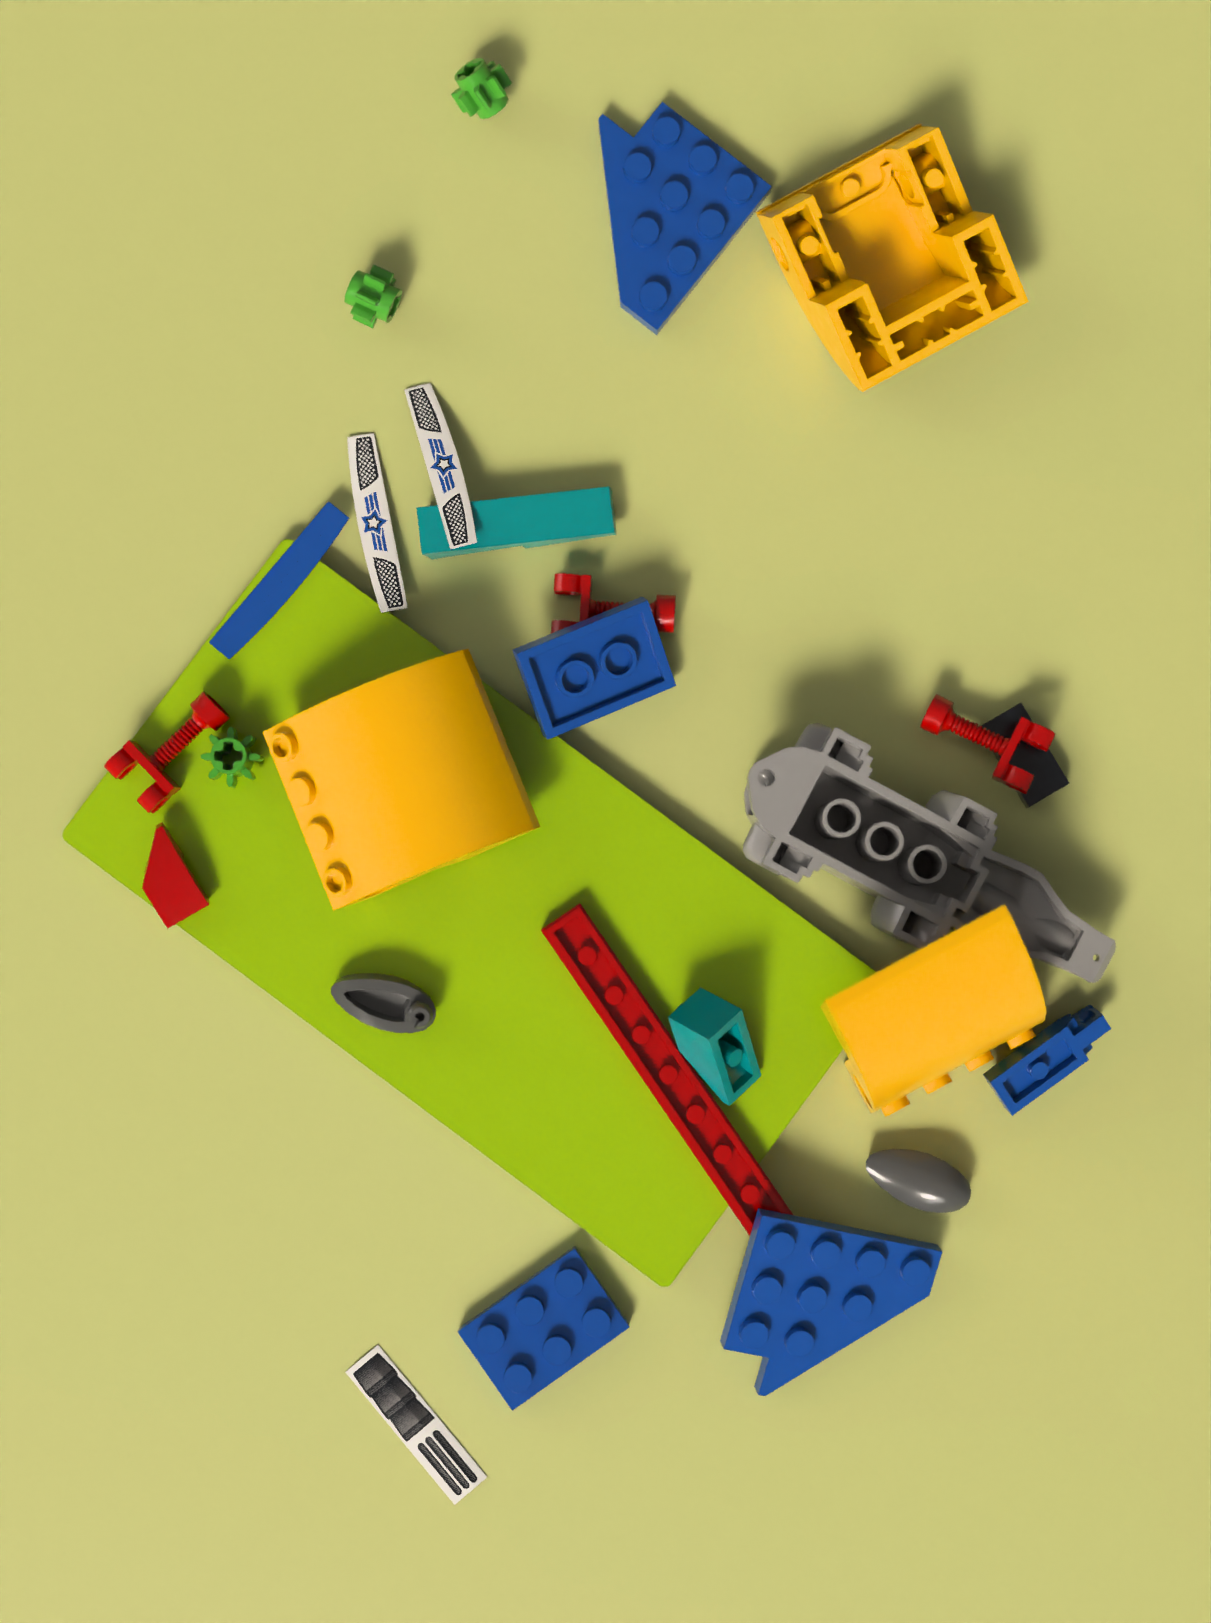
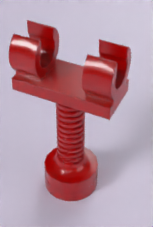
M555 574V594L581 596L579 622L624 604V602L619 604V602L614 603V601H611V603L609 601L606 603L605 601L596 602L591 599V575ZM657 595L656 600L653 603H649L658 632L674 633L676 595ZM552 620L551 634L578 622Z
M205 691L190 704L193 714L188 719V722L186 721L185 725L178 729V732L175 731V735L172 734L171 738H168L164 745L162 744L161 748L154 752V755L149 756L137 742L129 740L104 765L115 779H123L138 763L153 777L156 782L148 787L137 799V802L148 813L151 812L153 814L158 811L173 794L175 795L181 789L164 771L165 766H168L172 759H175V756H178L182 749H185L193 741L192 739L199 736V733L203 732L202 729L212 728L217 731L230 719L228 713Z
M936 694L923 718L920 728L936 736L944 730H950L952 733L955 732L956 735L959 734L960 737L963 736L965 739L968 738L969 741L972 740L973 743L976 742L977 745L981 744L982 747L989 748L990 751L994 750V753L998 752L1001 758L992 774V779L1026 794L1034 779V775L1011 765L1010 762L1021 740L1039 750L1047 752L1056 733L1021 716L1011 738L1006 737L1004 739V736H1000V734H996L994 731L991 732L990 729L987 730V728H983L981 725L978 726L977 723L974 724L973 721L970 722L968 719L965 720L964 717L961 718L960 715L957 716L953 710L954 702Z

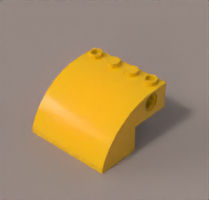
M917 124L756 211L781 270L807 319L837 365L862 392L1028 302L994 214L972 210L939 127Z
M469 649L436 657L377 678L312 706L263 731L270 754L333 911L368 900L435 869L472 858L540 827Z
M1005 904L826 999L821 1005L823 1013L848 1057L844 1064L870 1113L881 1109L885 1117L911 1104L906 1095L922 1086L926 1093L929 1094L952 1082L948 1074L952 1070L965 1064L970 1072L993 1060L994 1057L990 1050L1007 1042L1010 1049H1014L1036 1037L1032 1028L1046 1019L1045 1000L1037 974L1019 931Z

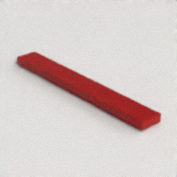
M579 903L541 929L550 945L749 1236L758 1208L793 1215L691 1064L678 1050L677 1044L582 905Z

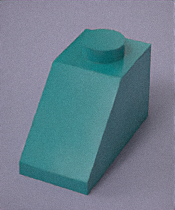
M700 987L668 1016L678 1050L725 1104L730 1106L762 1076L741 1008Z

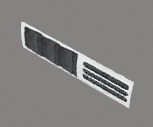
M379 1345L375 1346L345 1372L454 1505L487 1478Z

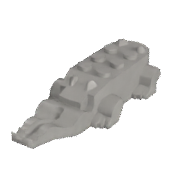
M821 723L809 724L794 747L784 748L757 761L750 768L744 791L745 812L752 827L742 849L745 857L750 861L796 883L800 882L802 876L811 877L814 870L819 871L821 868L876 898L871 910V924L874 927L918 949H922L930 943L939 940L940 936H946L950 929L955 931L1005 904L1030 958L1038 959L1063 969L1089 983H1095L1103 976L1115 953V940L1099 932L1070 912L1041 872L992 850L997 841V837L994 834L998 826L993 824L997 813L965 796L946 790H941L934 794L925 807L913 802L869 778L873 771L869 767L873 757L867 755L871 745L837 727L832 729Z

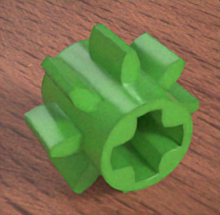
M477 58L465 64L455 74L454 79L460 88L451 95L463 113L467 112L470 117L477 113L480 119L490 118L500 112L508 103L509 98L504 89L510 86L512 81L501 64L496 65L494 61L486 64L483 58Z
M373 265L370 274L360 270L354 274L348 285L344 300L346 304L353 306L350 314L354 315V320L371 328H374L377 319L387 323L392 320L402 297V290L394 287L396 279L393 278L394 273Z
M229 727L227 738L220 739L214 735L209 736L210 741L214 745L211 753L201 754V758L211 762L215 767L208 775L210 779L216 780L223 774H227L226 782L231 788H236L237 777L244 775L251 780L256 779L251 768L254 762H261L264 760V757L253 753L250 749L256 741L254 736H246L240 742L238 741L237 729L234 727ZM232 746L234 750L243 755L242 761L234 762L233 769H231V765L224 763L222 760L223 755L231 754Z

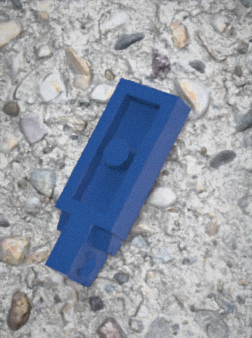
M1090 1004L1073 1015L1067 1014L1061 1017V1020H1056L1038 1033L1036 1037L1027 1041L986 1071L983 1076L1004 1108L1013 1116L1087 1062L1089 1059L1086 1054L1093 1048L1091 1043L1108 1032L1111 1027L1102 1013Z

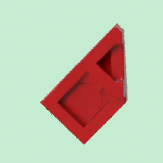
M161 822L155 828L149 858L144 871L142 889L168 929L208 906L209 898L186 865L184 854L163 822Z

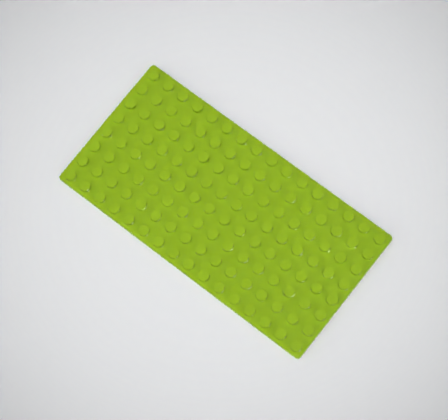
M290 539L283 540L131 740L137 742L149 756L154 755V752L161 748L160 746L164 745V742L171 738L172 734L175 735L174 732H178V729L191 718L193 709L190 704L203 691L208 693L228 713L230 719L217 731L212 728L202 729L203 732L199 733L200 735L196 736L195 739H192L193 741L185 749H182V752L175 756L176 758L172 759L168 766H165L164 771L181 789L175 795L173 794L158 811L152 814L151 812L148 813L137 802V799L156 781L139 763L121 780L119 778L115 779L108 771L63 830L62 836L64 841L153 907L142 889V883L156 825L163 822L184 854L186 865L209 898L208 906L178 922L176 925L661 1287L671 1285L729 1205L550 945L541 929L580 903L674 1041L675 1038L668 1016L700 987L742 1009L762 1076L729 1106L721 1101L696 1070L695 1072L758 1164H760L843 1050L821 1009V1005L826 999L877 972L561 738L556 736L547 740L542 735L538 721L483 681L482 683L540 827L472 858L435 869L368 900L333 911L270 754L263 731L350 689L412 665L446 655V653L389 611L381 613L377 602L319 561L276 614L229 660L212 646L209 641L294 542ZM229 727L237 729L238 741L240 742L246 736H254L256 741L250 749L253 753L264 757L263 761L254 762L251 768L256 779L251 780L244 775L237 777L236 788L228 786L226 782L227 774H223L216 780L210 779L208 775L215 767L211 762L201 758V754L211 753L214 745L210 741L209 736L214 735L220 739L227 738ZM232 746L231 754L223 755L222 760L224 763L231 765V769H233L234 762L242 761L243 755L234 750ZM357 973L393 975L410 981L428 994L434 1003L436 1017L427 1029L419 1032L395 1033L380 1030L362 1023L347 1013L333 998L331 987L337 979L346 975Z

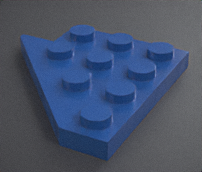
M663 102L634 137L604 114L598 119L620 307L656 335H658L771 193L772 188L765 180Z
M758 1208L720 1342L725 1350L763 1357L754 1387L758 1395L766 1396L928 1297L943 1251L934 1243Z

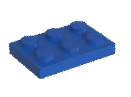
M644 597L629 601L512 650L542 735L547 740L676 686L649 602Z
M574 1246L462 1325L457 1332L513 1411L627 1330L630 1325L576 1246Z

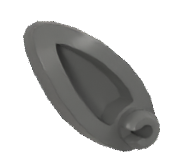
M379 973L346 975L337 979L331 987L333 998L347 1013L362 1023L380 1030L395 1033L419 1032L427 1029L436 1017L434 1003L428 994L410 981L393 975Z
M889 1149L878 1151L870 1155L866 1160V1170L870 1177L886 1192L910 1207L926 1212L947 1213L960 1210L970 1200L971 1189L968 1180L950 1164L931 1154L908 1149Z

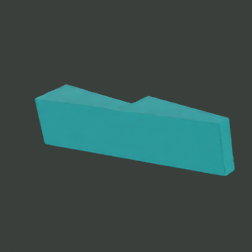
M610 487L472 501L470 505L477 543L453 550L449 547L438 505L416 508L422 555L430 559L517 546L533 548L617 535L612 490Z

